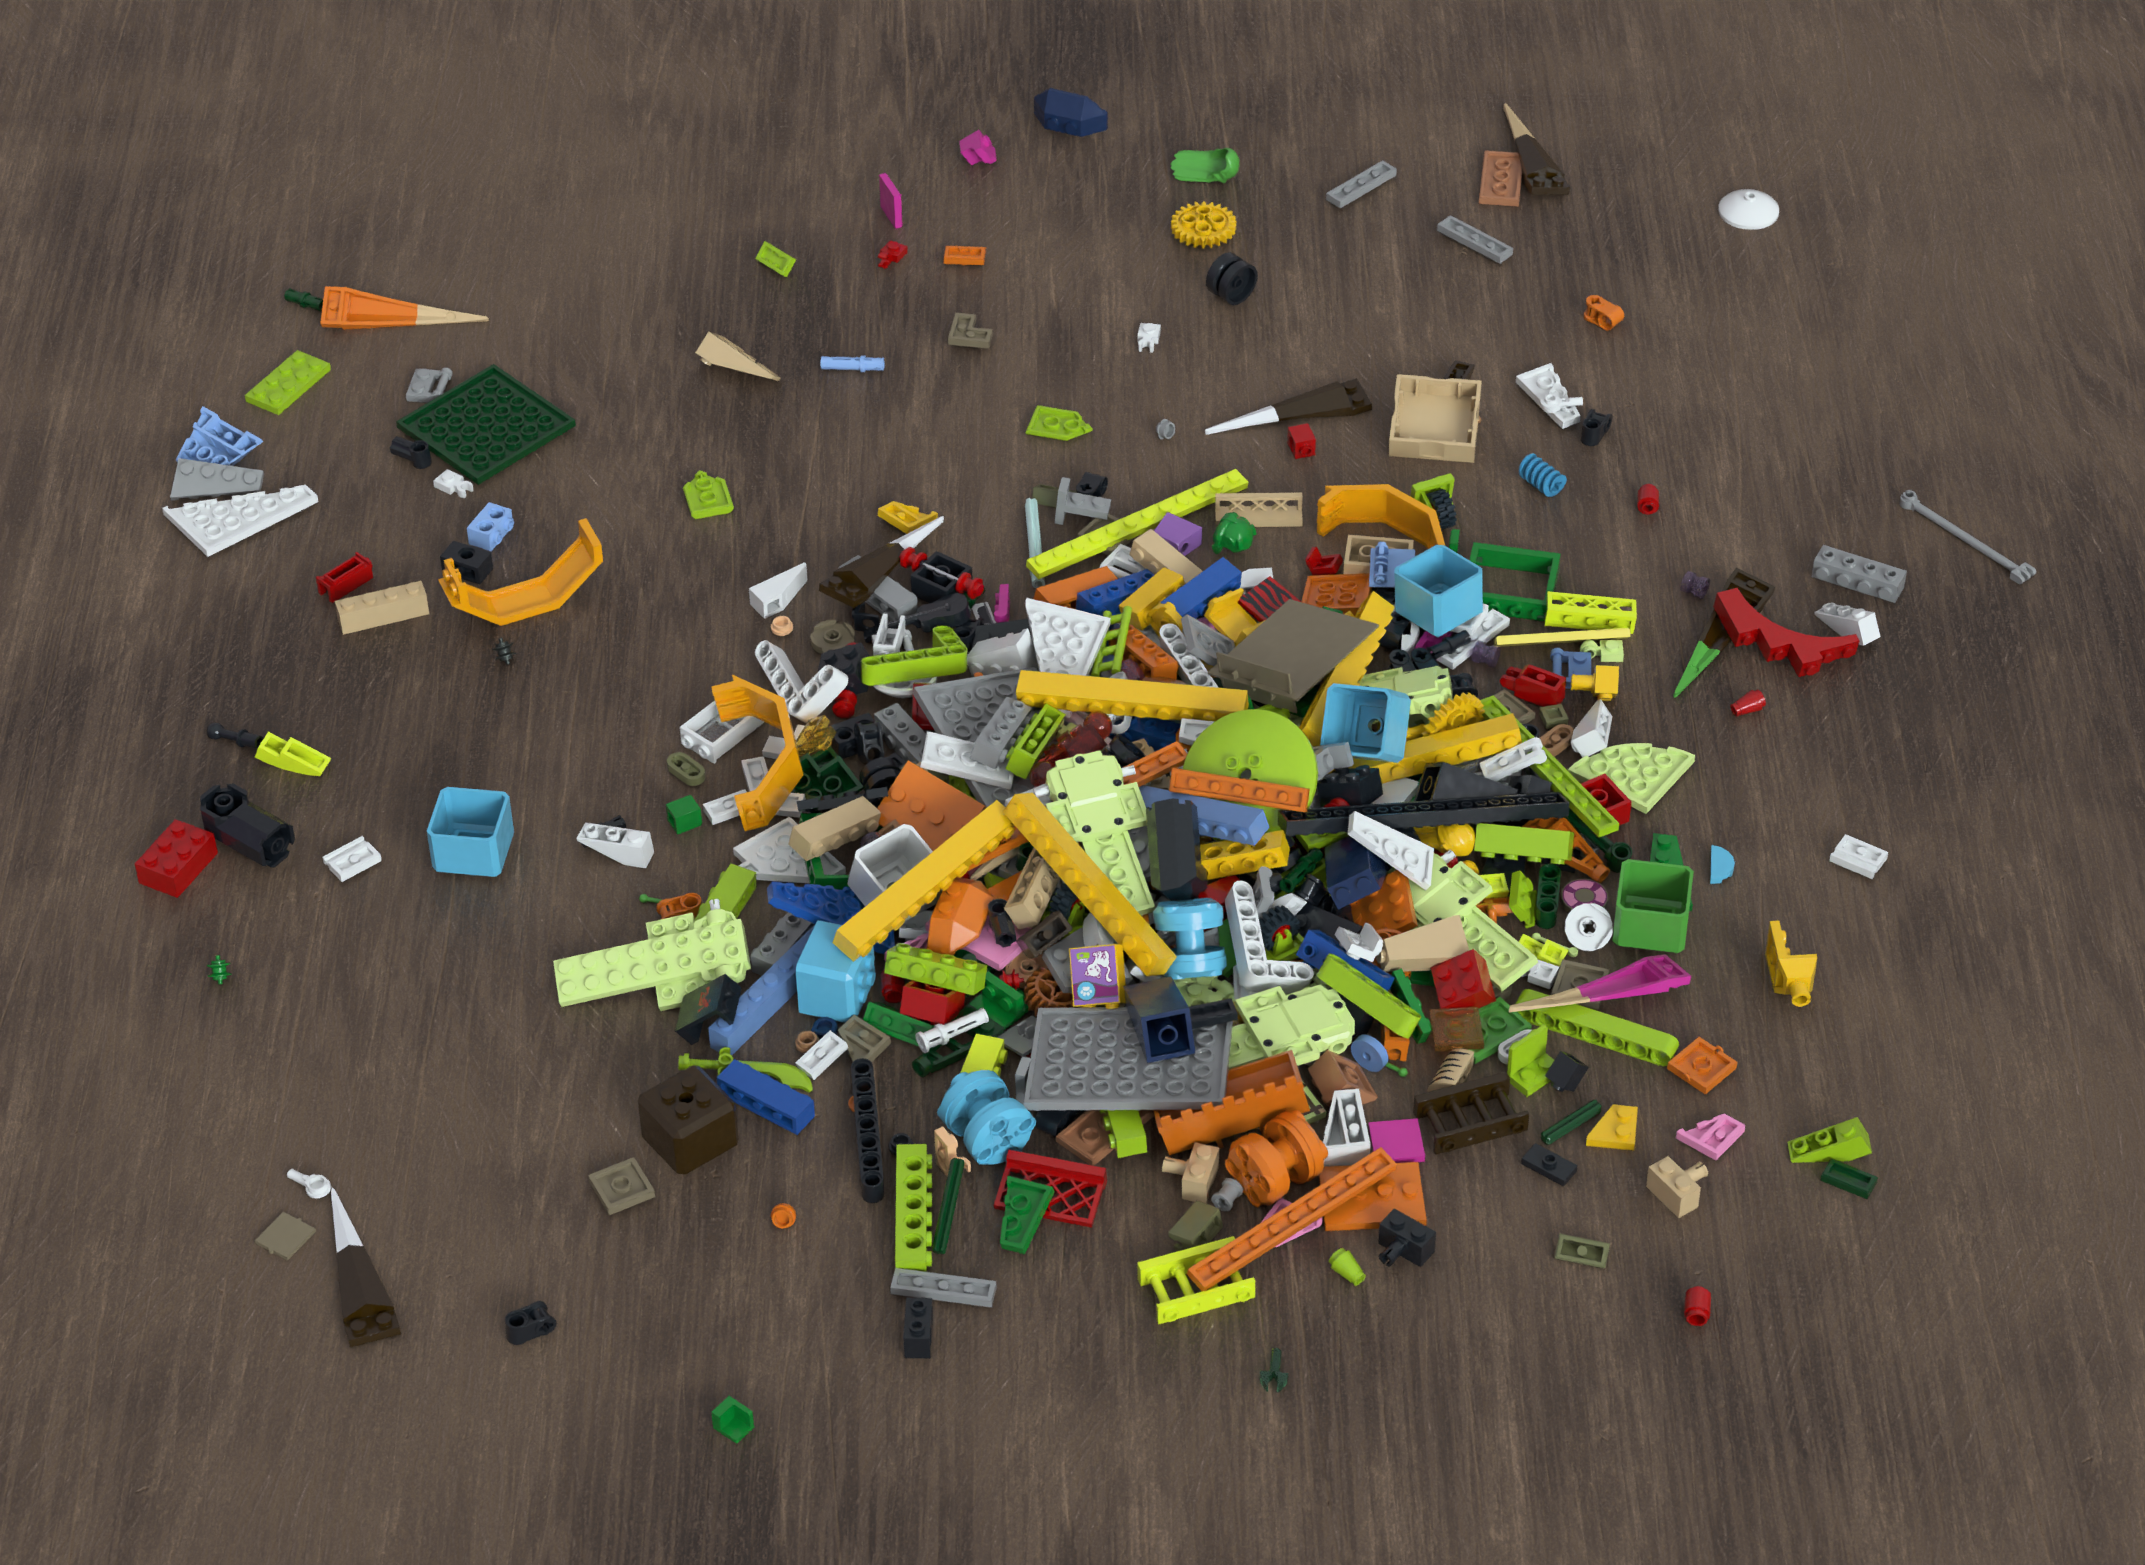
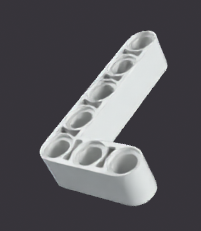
M1174 624L1163 625L1159 631L1161 649L1177 661V673L1182 681L1188 685L1219 688L1211 675H1208V671L1201 660L1188 652L1186 638L1180 629ZM1168 719L1169 721L1181 724L1180 720Z
M764 640L755 649V656L779 696L785 698L789 714L804 723H811L847 686L848 676L831 665H825L804 686L781 648Z
M1236 881L1225 898V906L1241 985L1247 990L1259 992L1281 986L1284 993L1288 994L1306 988L1314 976V971L1308 964L1267 960L1253 889L1245 881Z

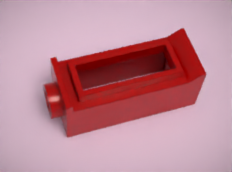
M355 552V556L322 576H316L318 593L323 595L328 591L331 603L344 597L373 579V565L369 558Z

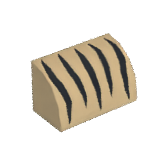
M1461 1048L1450 1051L1430 1083L1427 1092L1465 1083L1473 1069L1474 1051Z

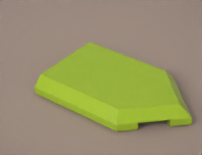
M1037 405L1027 427L1026 434L1067 441L1091 432L1093 428L1088 423H1085L1082 420V416L1076 411Z
M699 470L695 474V478L683 486L691 516L695 519L727 514L734 509L725 479L710 477L706 472Z

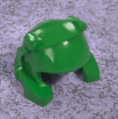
M1236 512L1226 513L1221 518L1213 534V552L1220 554L1223 547L1233 553L1249 549L1252 546L1253 536L1257 535L1254 525L1250 524L1246 518L1239 517Z

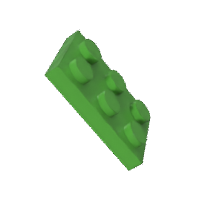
M1498 997L1495 1002L1479 1008L1446 1027L1443 1036L1458 1049L1474 1051L1473 1063L1477 1064L1497 1052L1502 1042L1523 1030L1531 1029L1532 1025L1518 1012H1509L1510 1005L1501 997Z

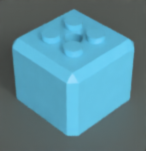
M1435 545L1395 568V611L1432 635L1440 637L1483 612L1482 568L1445 545Z
M1333 683L1327 688L1320 746L1349 742L1352 757L1355 759L1398 763L1404 758L1411 699L1405 693L1387 688ZM1378 719L1381 724L1380 729L1377 732H1373L1372 723Z
M446 787L440 790L427 829L432 867L436 872L496 877L501 874L514 834L510 798L507 793L457 787Z
M817 920L796 966L799 1013L821 1018L829 1017L835 1021L846 1023L853 1015H859L863 1004L867 1000L870 988L875 982L874 948L872 946L871 951L865 957L860 956L853 962L832 943L837 929L842 925Z

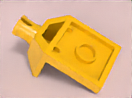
M1770 921L1765 956L1773 991L1778 994H1791L1793 1005L1798 1007L1806 1006L1811 1001L1810 992L1813 990L1817 954L1790 955V949L1785 947L1786 932L1781 930L1780 921Z

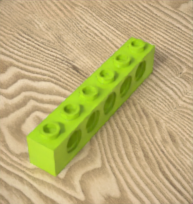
M927 1144L897 1145L895 1266L900 1269L927 1272V1266H932V1251H927V1247H932V1231H927V1227H932V1212H927V1208H932V1192H927V1188H932V1173H927V1169H932V1154H927Z

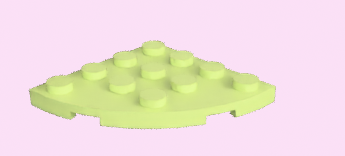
M1651 743L1621 744L1604 748L1600 753L1591 757L1585 756L1581 758L1568 771L1581 783L1606 774L1630 799L1631 807L1647 814L1695 762V755L1668 746V749L1652 747Z

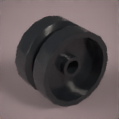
M1224 253L1209 268L1206 276V287L1208 291L1231 305H1239L1254 290L1258 279V272L1256 267L1234 253Z

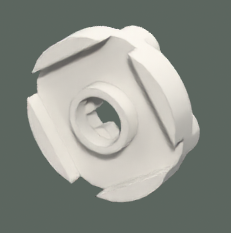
M1582 904L1576 906L1568 914L1565 920L1564 932L1568 941L1577 949L1594 951L1602 948L1610 940L1613 933V923L1610 914L1600 905ZM1592 921L1595 931L1594 933L1589 931L1586 934L1583 932L1584 926L1582 924L1583 922L1589 923Z

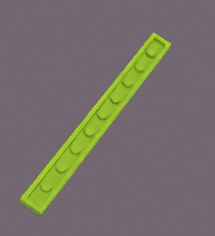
M1494 695L1480 700L1484 705L1483 709L1485 712L1482 714L1484 720L1511 714ZM1516 719L1520 729L1522 743L1529 739L1535 738ZM1543 746L1542 750L1545 751L1547 760L1541 764L1534 763L1529 767L1541 779L1552 782L1550 788L1554 792H1560L1567 799L1569 808L1598 837L1618 831L1619 822Z

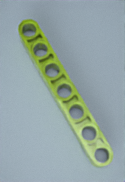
M1525 989L1521 992L1515 1004L1550 995ZM1578 1004L1517 1011L1530 1024L1539 1027L1544 1024L1548 1027V1030L1659 1066H1667L1679 1047V1041L1673 1035Z

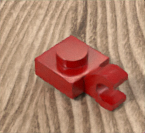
M889 241L880 250L878 258L882 260L878 267L886 269L892 261L898 263L908 253L907 246Z

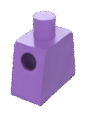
M1169 512L1166 513L1154 530L1184 556L1202 544V527Z

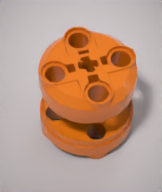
M1293 1110L1292 1112H1282L1267 1122L1263 1129V1136L1257 1133H1249L1232 1142L1229 1148L1228 1159L1225 1160V1166L1229 1174L1242 1185L1243 1193L1253 1206H1269L1282 1199L1288 1193L1290 1181L1303 1184L1319 1176L1324 1168V1160L1328 1157V1150L1302 1113L1298 1110Z

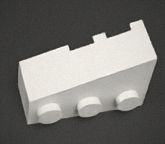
M1023 629L1020 633L1016 634L1013 632L1008 633L1002 638L994 637L977 642L967 655V665L971 676H974L976 672L989 675L1036 667L1037 669L1038 663L1029 629Z
M1359 1089L1334 1091L1323 1140L1328 1150V1157L1324 1160V1167L1353 1165L1370 1154L1371 1144Z

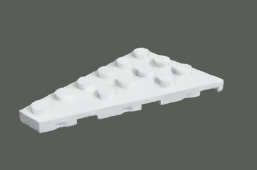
M1026 598L1025 608L1039 672L1088 676L1110 626L1111 618ZM1057 709L1066 714L1065 717L1070 718L1073 713L1069 710Z

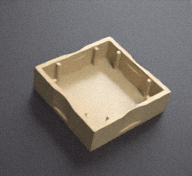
M1397 374L1394 414L1392 416L1389 439V456L1474 463L1482 381L1453 378L1434 379L1427 376Z

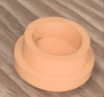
M786 616L774 618L771 624V631L778 636L788 635L793 630V623Z

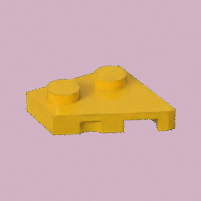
M893 501L878 508L877 516L908 534L937 519L938 513L934 511L929 515L920 513L918 507L907 506Z
M1613 1104L1587 1135L1586 1146L1634 1151L1638 1107Z

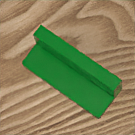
M868 1002L863 1017L865 1022L881 1032L918 1046L916 1033L920 1031L924 1033L934 1028L930 1021L919 1020L900 1014L899 1009L881 1002Z

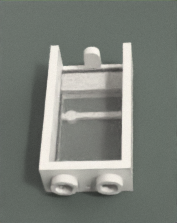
M713 701L680 727L681 744L715 764L718 758L760 727L764 721L753 716H745L721 722L716 702Z

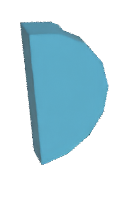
M1711 845L1710 884L1722 883L1723 879L1732 876L1735 862L1733 856L1727 850Z

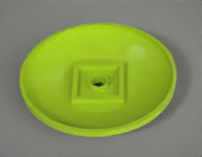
M1249 709L1237 711L1213 722L1194 741L1183 765V769L1238 778H1241L1243 771L1251 770V777L1249 778L1251 780L1309 788L1307 808L1310 807L1318 782L1316 755L1309 739L1292 721L1280 714L1267 710ZM1209 798L1263 809L1270 827L1265 833L1282 830L1278 825V810L1286 809ZM1211 837L1216 841H1224V839Z

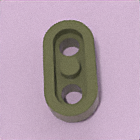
M676 752L667 758L668 771L685 784L697 786L705 781L704 767L687 754Z

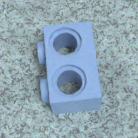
M489 502L467 527L469 545L492 551L497 544H500L508 531H511L513 528L514 520L511 509Z

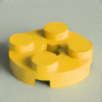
M1172 603L1158 604L1150 610L1149 617L1152 616L1153 622L1150 624L1159 638L1160 628L1165 624L1176 625L1183 634L1182 617Z

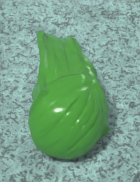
M1231 148L1212 151L1182 150L1174 155L1176 159L1171 162V169L1174 171L1175 179L1180 181H1220L1226 183L1227 179H1231L1237 174L1240 161L1237 153Z

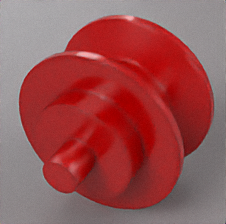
M1013 969L1012 974H1006L1002 970L1003 975H999L1000 980L1015 990L1020 988V983H1024V978H1019V973L1015 974V969Z

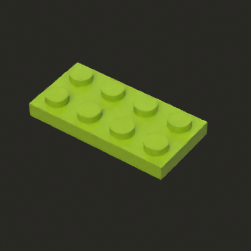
M297 350L245 394V400L250 404L280 415L331 370L330 363Z

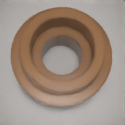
M803 1031L795 1041L798 1051L806 1053L819 1041V1038L812 1031Z

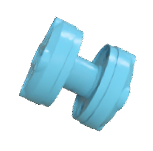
M1198 898L1158 902V906L1153 911L1155 929L1159 931H1175L1176 948H1171L1177 958L1167 972L1163 974L1164 977H1172L1173 980L1222 975V971L1227 966L1225 948L1221 946H1205L1204 929L1223 925V906L1216 900H1213V898Z
M979 1070L970 1073L962 1072L956 1075L942 1099L937 1115L950 1131L957 1136L963 1137L964 1145L973 1159L981 1165H993L1007 1162L1008 1150L1022 1152V1148L1028 1142L1031 1132L1036 1125V1119L1028 1109L1018 1100L1009 1098V1091L1005 1083L994 1071Z

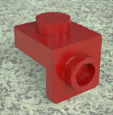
M1312 547L1305 558L1306 565L1313 576L1334 575L1338 572L1344 561L1341 554L1321 556L1317 547Z

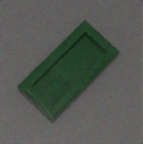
M1831 1158L1821 1174L1820 1181L1868 1199L1877 1184L1878 1177Z

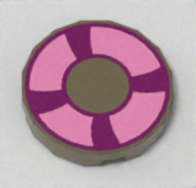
M1590 879L1570 881L1561 891V905L1568 913L1576 906L1582 904H1597L1604 909L1608 906V892L1605 887Z

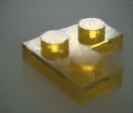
M825 715L809 719L796 739L799 756L819 750L824 751L831 746L836 731L832 726L827 727L830 721Z

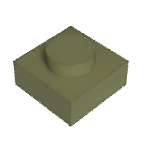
M1562 704L1540 707L1539 715L1546 729H1551L1560 724L1568 725V717Z

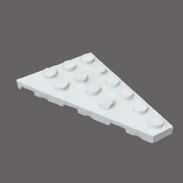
M301 485L293 488H281L280 492L265 494V491L232 496V500L217 502L216 498L196 503H184V507L168 509V506H165L162 510L163 515L209 557L317 503L318 496L307 485Z

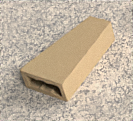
M1454 915L1384 939L1382 950L1376 956L1381 969L1385 972H1393L1398 969H1402L1403 972L1428 971L1437 964L1469 951L1460 915Z

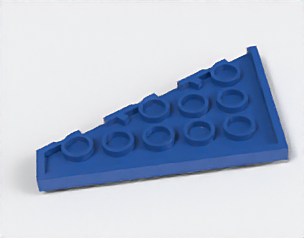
M773 881L767 887L768 904H771L774 908L787 911L797 918L812 922L814 925L817 920L843 925L865 907L850 887H844L842 890L834 889L830 885L821 886L816 884H805L804 887H796L794 883L784 884ZM893 930L889 932L888 937L881 944L876 943L873 945L875 952L884 954L895 946Z

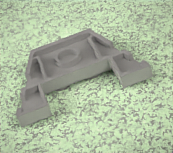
M1083 927L1051 946L1042 955L1043 961L1063 993H1072L1069 948L1085 947ZM1132 979L1127 985L1136 984V982Z

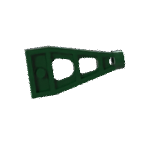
M968 1004L950 1022L973 1013L978 1009ZM989 1018L988 1023L966 1031V1033L973 1038L976 1034L997 1038L1004 1033V1027ZM949 1038V1042L945 1045L952 1049L953 1053L943 1057L936 1052L942 1044L930 1048L929 1052L923 1053L912 1062V1067L917 1075L925 1077L930 1072L933 1073L966 1058L973 1041L961 1045L954 1039Z

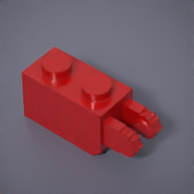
M1530 664L1525 666L1523 670L1512 666L1509 667L1505 672L1506 675H1503L1499 680L1502 687L1514 691L1515 697L1542 707L1561 704L1565 698L1566 677Z

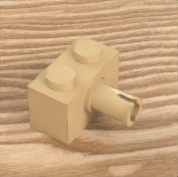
M1195 1143L1190 1158L1187 1161L1165 1156L1162 1172L1183 1176L1182 1199L1207 1203L1219 1169V1147Z
M1667 1156L1648 1167L1646 1187L1680 1218L1698 1208L1701 1187L1696 1181L1708 1176V1170L1702 1162H1698L1684 1171Z

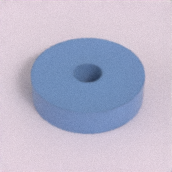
M1363 1034L1358 1036L1351 1044V1053L1357 1063L1371 1072H1379L1388 1063L1389 1058L1386 1049L1374 1037Z

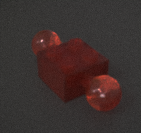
M1092 712L1085 718L1083 727L1079 724L1069 733L1068 731L1062 733L1056 739L1058 743L1048 746L1043 751L1045 755L1032 767L1030 771L1032 785L1038 787L1045 784L1047 771L1055 767V761L1074 757L1076 754H1087L1104 749L1107 746L1104 739L1111 734L1113 727L1110 717L1103 712Z

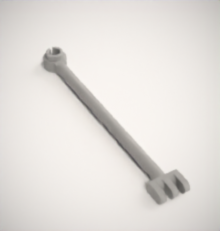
M1906 490L1903 492V495L1901 494L1899 503L1903 509L1916 510L2010 570V579L2014 582L2022 584L2025 580L2036 574V569L2028 563L2024 562L2018 566L1922 505L1914 491Z

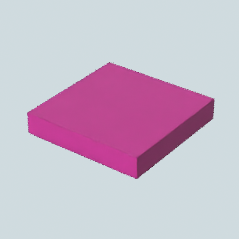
M886 173L879 174L880 206L894 228H901V194Z
M1418 1118L1368 1122L1373 1152L1382 1147L1396 1163L1425 1162V1152Z

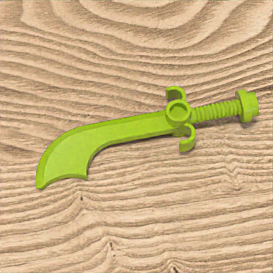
M729 1047L720 1049L719 1058L716 1061L690 1059L689 1053H684V1056L679 1055L678 1070H684L695 1065L703 1069L718 1070V1076L733 1061V1057L730 1055ZM737 1060L743 1064H748L762 1074L775 1077L780 1083L790 1086L791 1089H802L808 1093L813 1091L811 1080L798 1067L786 1063Z

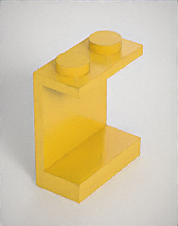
M1242 588L1228 591L1219 598L1214 597L1207 605L1208 609L1204 614V617L1221 634L1234 641L1235 647L1264 622L1257 623L1238 604L1244 592Z

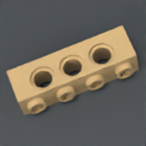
M1034 847L1004 907L1018 930L1027 927L1032 928L1040 923L1041 917L1060 879L1059 875Z

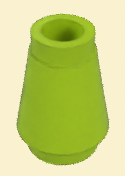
M1341 1248L1330 1257L1331 1269L1353 1283L1354 1286L1359 1285L1365 1279L1366 1275L1349 1250L1346 1251L1344 1248Z

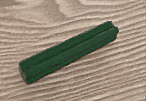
M1591 1100L1542 1131L1541 1140L1546 1145H1550L1601 1112V1104L1597 1100Z

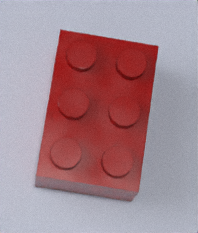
M175 819L135 862L139 884L178 898L218 854L214 833Z

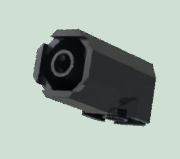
M233 783L227 784V788H220V785H214L200 796V811L204 830L214 833L216 840L262 866L267 865L275 868L288 857L290 851L287 850L289 843L293 845L295 841L293 826L251 803L248 800L246 790Z
M1174 798L1154 802L1152 809L1149 807L1146 809L1151 885L1169 901L1198 899L1201 891L1204 892L1207 888L1206 869L1201 864L1197 806L1190 800H1185V804H1179V799Z

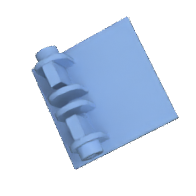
M1378 542L1375 548H1371L1369 587L1395 588V568L1414 558L1415 549H1388L1385 542Z

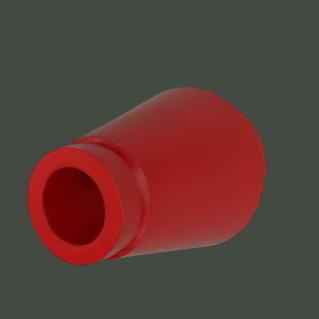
M1750 690L1731 704L1730 708L1733 715L1737 717L1762 710V707L1766 706V701L1760 690Z

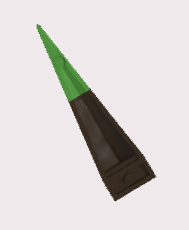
M1736 567L1727 579L1722 591L1738 588L1745 600L1760 613L1773 595L1776 587ZM1713 609L1674 692V698L1732 641L1715 609Z

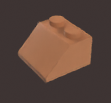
M1328 1049L1320 1056V1059L1316 1060L1308 1068L1312 1076V1083L1320 1090L1322 1094L1321 1099L1329 1107H1331L1334 1091L1359 1089L1362 1105L1373 1102L1378 1098L1359 1063Z

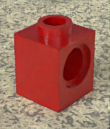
M1309 424L1288 427L1287 444L1294 458L1315 456L1316 438Z

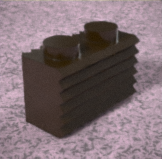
M1055 911L1022 935L1016 942L1027 958H1036L1042 952H1045L1046 949H1049L1050 946H1053L1054 943H1057L1058 940H1061L1068 932H1071L1072 927L1060 911Z

